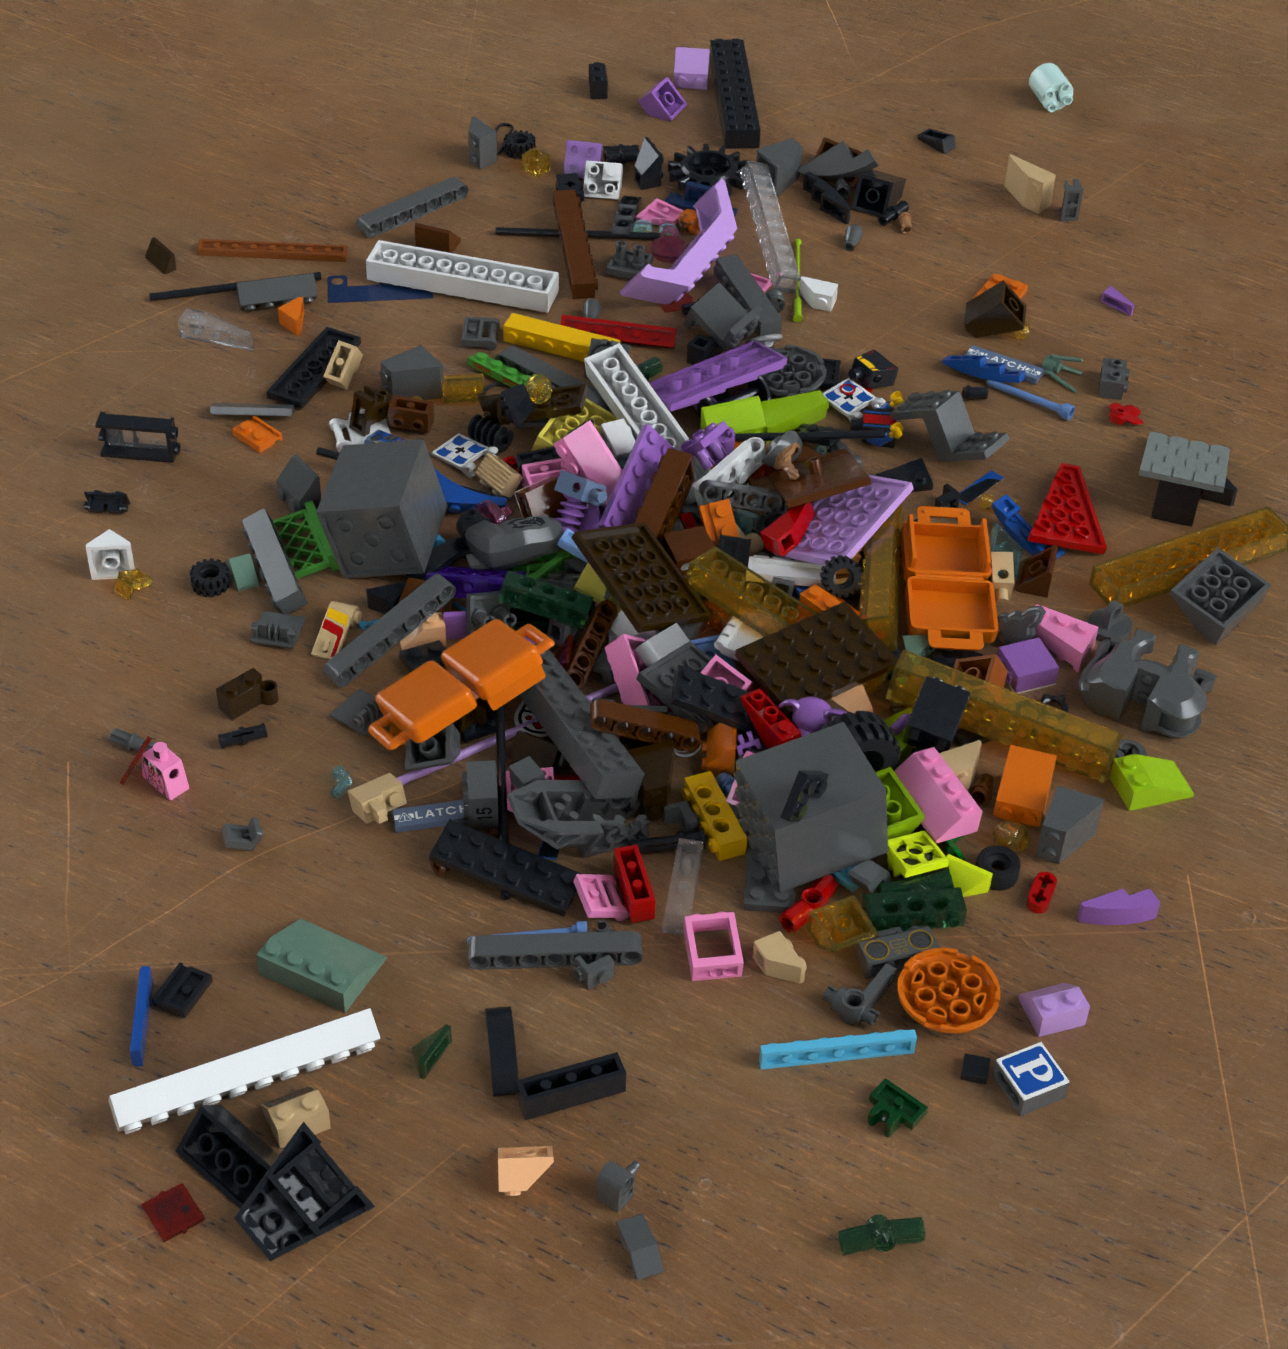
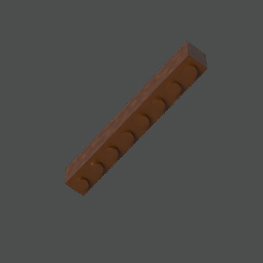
M575 190L553 191V208L572 299L595 298V290H598V279L596 278L595 266H593L592 254L589 255L591 250L590 243H587L588 233L585 231V220H581L583 219V211L580 208V197H576Z

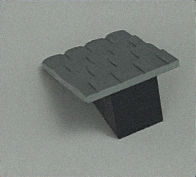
M1150 432L1139 476L1159 480L1151 518L1192 527L1201 490L1206 489L1221 493L1224 491L1230 449L1222 445L1210 446L1202 441L1193 440L1190 442L1182 437H1168L1162 433Z

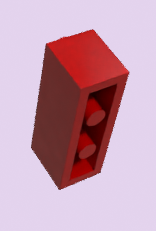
M638 844L614 848L613 869L625 907L628 910L630 923L655 919L656 899Z

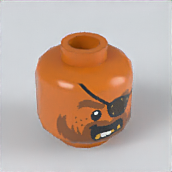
M686 209L679 215L678 225L683 232L694 235L700 233L696 210Z

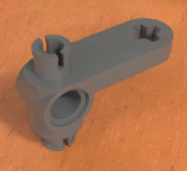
M888 963L885 964L864 991L855 988L847 989L845 987L838 990L829 985L823 994V1000L832 1003L831 1009L839 1013L843 1022L856 1025L864 1021L873 1026L880 1014L873 1007L893 983L897 974V968Z

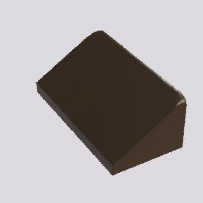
M153 237L145 258L163 274L175 271V254Z

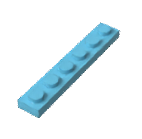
M901 1029L884 1033L873 1032L865 1035H846L844 1037L820 1038L808 1041L797 1040L779 1044L770 1043L760 1046L759 1064L762 1070L913 1054L915 1052L917 1036L915 1029Z

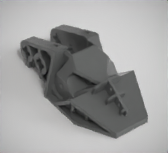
M537 780L510 792L508 795V800L519 825L557 850L562 847L578 848L582 858L613 851L614 848L631 846V840L649 837L648 827L650 822L646 820V815H638L634 822L629 823L627 826L625 825V819L633 816L641 804L638 797L616 798L615 800L614 798L595 799L589 790L585 789L582 780Z

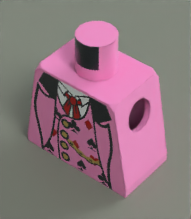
M157 742L151 749L143 753V777L167 799L171 801L189 789L183 763L176 754L167 748L166 743Z

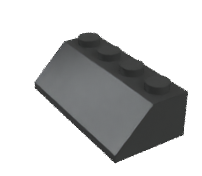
M314 273L239 282L236 285L240 309L244 308L245 311L256 310V307L264 306L265 309L274 308L275 304L283 303L284 305L298 297H303L304 304L314 302L313 299L317 298Z

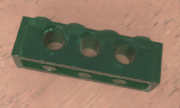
M508 570L501 587L498 602L584 629L594 597Z
M961 887L863 894L861 912L866 933H875L876 931L900 926L902 931L908 930L912 926L923 927L928 925L930 929L964 926L967 909Z

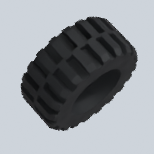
M862 710L855 713L847 712L844 713V716H837L833 718L832 722L825 723L822 726V729L844 722L875 772L888 767L895 771V765L899 763L900 746L883 718L879 715Z

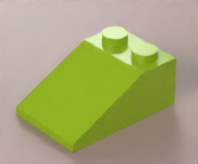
M1138 754L1114 758L1109 778L1129 811L1194 796L1190 786L1172 760Z

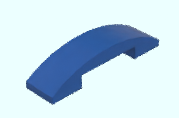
M1007 494L992 503V509L1001 525L1028 553L1035 555L1051 547V545L1028 541L1032 527L1018 514L1021 508ZM1057 546L1056 560L1065 554V551Z

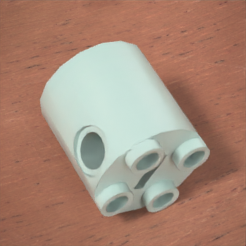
M1053 63L1042 64L1031 73L1029 86L1043 107L1049 112L1062 109L1072 103L1073 87L1057 65Z

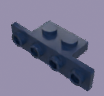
M688 181L685 187V195L671 192L665 199V202L680 209L696 210L693 207L694 204L711 186ZM732 208L735 217L738 209Z

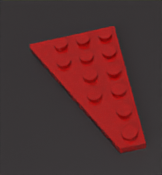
M1061 463L1030 531L1028 541L1104 555L1107 546L1080 466Z

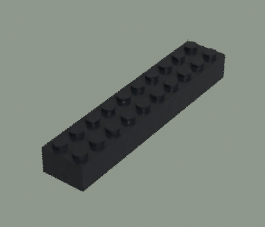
M738 38L732 40H710L709 59L725 149L759 148L760 125L744 40Z

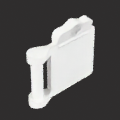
M361 409L360 414H364L365 409ZM349 413L348 420L334 418L329 421L330 429L335 434L338 452L341 451L343 445L364 444L366 437L378 429L391 434L386 418L371 425L370 434L362 436L349 428L351 413ZM347 428L351 441L344 439L341 429Z

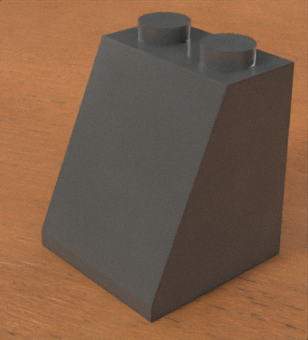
M793 138L758 149L755 181L775 198L781 195L800 177L797 169L801 167L802 146Z
M417 346L380 362L381 389L393 394V397L395 395L419 400L444 397L443 365L423 346Z
M1057 785L1042 825L1036 857L1060 864L1096 835L1104 799Z

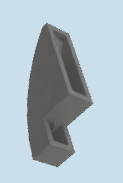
M842 141L797 170L803 177L806 172L810 171L822 180L833 181L839 178L847 179L858 176L860 173L878 167L879 164L869 149L854 157L848 145Z

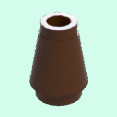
M982 774L969 789V794L978 806L987 804L992 798L994 779L989 774Z

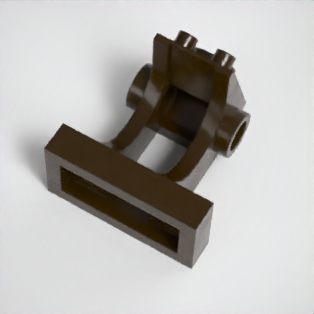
M364 386V392L360 390L354 392L349 428L362 436L370 434L371 425L388 417V407L392 401L393 394L388 393L386 390ZM360 407L365 409L364 414H360Z

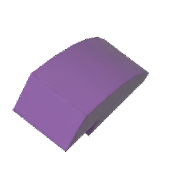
M1123 888L1081 902L1077 919L1082 923L1097 925H1127L1156 919L1160 901L1151 889L1128 895Z

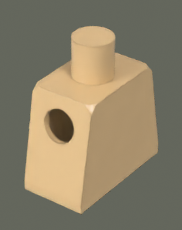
M991 552L992 574L990 582L994 585L996 605L1006 606L1009 604L1014 588L1013 552ZM1002 570L1003 575H998V572Z

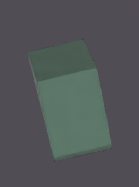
M250 553L225 561L238 592L259 586Z
M928 635L902 636L900 650L916 669L935 652V649L929 646Z

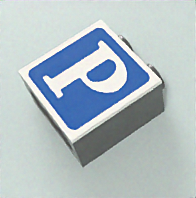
M1042 1042L996 1059L993 1078L1020 1116L1065 1099L1070 1082L1067 1075L1061 1070L1052 1054L1048 1052Z

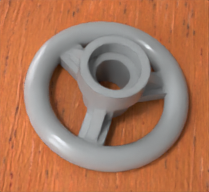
M781 334L763 335L746 340L744 344L756 340L770 347L775 342L782 340L783 336Z

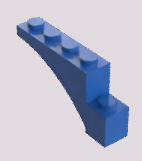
M435 469L447 503L446 511L449 513L458 514L468 509H476L484 514H491L493 516L507 515V498L489 496L466 489Z

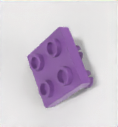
M566 140L563 174L577 173L578 178L584 179L586 160L601 162L603 144Z
M725 421L717 425L713 422L704 429L705 431L700 429L692 435V440L688 439L680 445L681 450L679 451L695 456L704 468V471H706L715 464V461H713L705 448H709L716 460L725 456L728 452L721 445L717 437L729 427Z

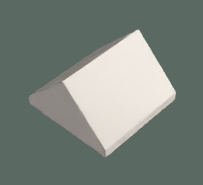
M109 529L86 544L92 580L136 578L132 548L129 541Z

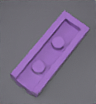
M751 731L746 732L748 736L746 739H743L742 734L738 735L739 741L736 742V748L739 755L744 754L743 749L746 752L753 750L754 746L757 749L762 748L759 738L753 736Z

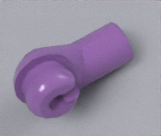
M903 714L889 727L894 735L898 736L906 728L911 714Z

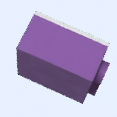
M1040 638L999 647L997 656L1008 670L1006 682L1015 695L1056 685L1059 666Z

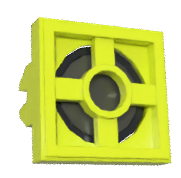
M925 830L888 840L887 863L889 871L893 870L894 877L898 876L907 882L917 883L927 880L931 871L948 867V858Z

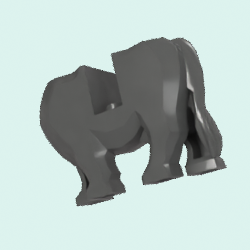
M1136 629L1134 637L1127 641L1111 637L1109 640L1106 639L1099 642L1095 657L1082 671L1078 680V689L1085 705L1097 715L1110 716L1115 722L1119 723L1129 702L1132 700L1146 706L1140 729L1142 732L1156 731L1168 738L1177 739L1193 734L1199 729L1202 723L1200 713L1204 711L1207 705L1206 692L1213 690L1217 675L1196 668L1193 675V669L1196 667L1199 656L1198 650L1180 644L1176 655L1173 657L1172 664L1166 666L1157 661L1141 659L1143 654H1149L1153 651L1156 635L1150 632Z

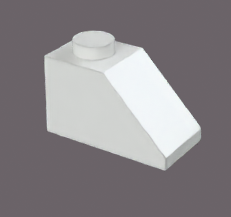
M802 276L800 295L812 308L831 312L837 300L838 284Z

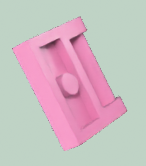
M576 874L573 882L588 918H615L617 921H623L629 917L628 910L623 906L616 890V881L613 875Z

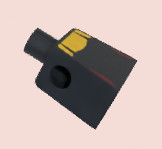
M871 350L855 357L848 376L850 380H858L867 388L893 386L899 368L876 350Z

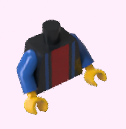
M895 391L890 396L891 402H886L880 408L864 410L863 420L851 419L850 431L885 430V438L862 439V442L876 447L894 448L895 438H901L904 429L900 422L892 420L890 412L896 409L894 406L904 402L902 394L899 391Z

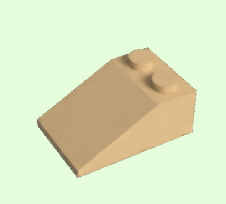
M1011 154L1008 159L1004 187L1024 208L1040 214L1051 205L1056 175Z

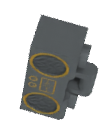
M928 925L923 927L912 926L904 932L898 926L876 931L875 938L865 937L858 941L855 957L865 978L869 979L875 977L887 963L897 968V972L902 971L904 964L911 957L928 949L939 948V945Z

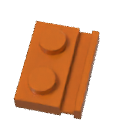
M255 415L252 416V420L249 421L247 419L232 428L235 437L259 453L274 445L276 440H282L281 432Z
M729 499L698 507L702 524L714 546H719L720 535L739 537Z

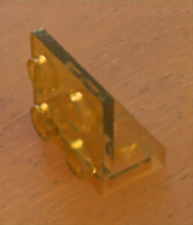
M484 374L445 375L444 379H442L444 403L478 402L477 395L482 392L484 393Z

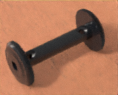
M758 376V379L748 382V389L716 403L709 397L701 399L696 406L698 416L701 420V408L754 396H759L760 401L770 400V388L765 379Z

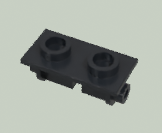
M99 490L84 492L88 501L84 502V510H88V512L104 513V507L108 506V513L123 514L128 512V505L131 504L127 494L120 491L105 493Z

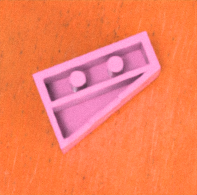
M563 459L523 464V488L548 477H559L561 470L569 472ZM575 483L573 488L578 491L581 490L579 484Z
M1042 606L1046 613L1042 622L1035 627L1036 635L1032 639L1040 638L1047 650L1049 649L1057 654V659L1067 661L1073 665V670L1079 672L1095 646L1099 627Z

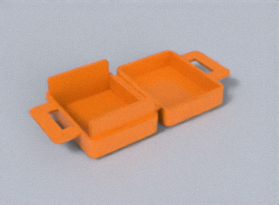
M920 506L917 508L918 522L913 520V514H909L907 521L902 525L900 533L903 578L906 581L904 593L908 635H928L929 646L934 649L980 651L984 648V644H991L995 641L998 632L994 585L990 582L992 566L987 519L982 518L980 525H971L970 512L967 509ZM930 517L958 519V524L932 523Z
M499 619L491 620L443 651L441 659L447 670L435 661H428L380 691L376 695L375 701L384 716L368 727V732L387 750H393L409 739H412L415 743H422L474 710L477 706L476 699L479 697L487 700L492 710H497L545 678L546 674L542 668L543 660L540 654L553 647L555 642L531 624H526L515 631ZM524 637L529 638L530 640H532V641H533L534 643H536L537 645H534L533 643H531L530 641H528V640H527L526 638H524ZM391 723L402 731L395 737L384 729Z

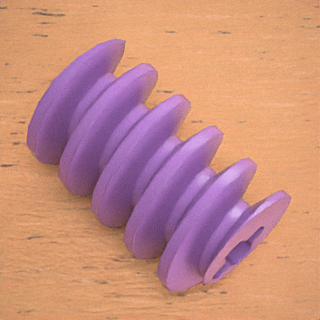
M563 494L567 501H561L560 504L565 509H558L557 512L562 517L555 519L561 523L564 532L567 528L573 532L579 531L574 525H581V521L577 517H584V513L580 509H587V506L583 501Z

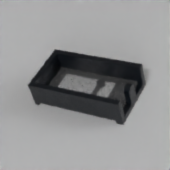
M100 412L95 427L101 428L98 439L99 441H104V446L100 453L101 457L174 463L176 456L180 454L181 444L177 442L178 427L175 426V421L172 417L171 419Z

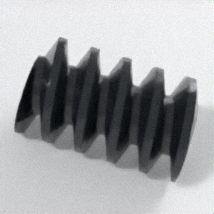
M476 414L469 423L468 436L470 439L476 440L488 447L494 446L498 448L500 453L510 447L513 440V432L508 431L505 426L501 427L500 424H495L494 421L488 420L486 417L482 418L479 414Z

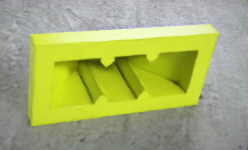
M950 854L947 855L949 862L948 867H944V875L955 899L988 893L993 873Z

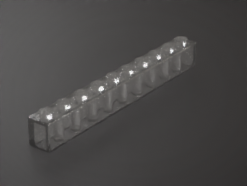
M747 160L745 167L741 169L740 176L744 183L743 187L746 190L753 223L756 226L759 245L763 251V258L769 273V281L773 289L794 294L801 278L768 165Z

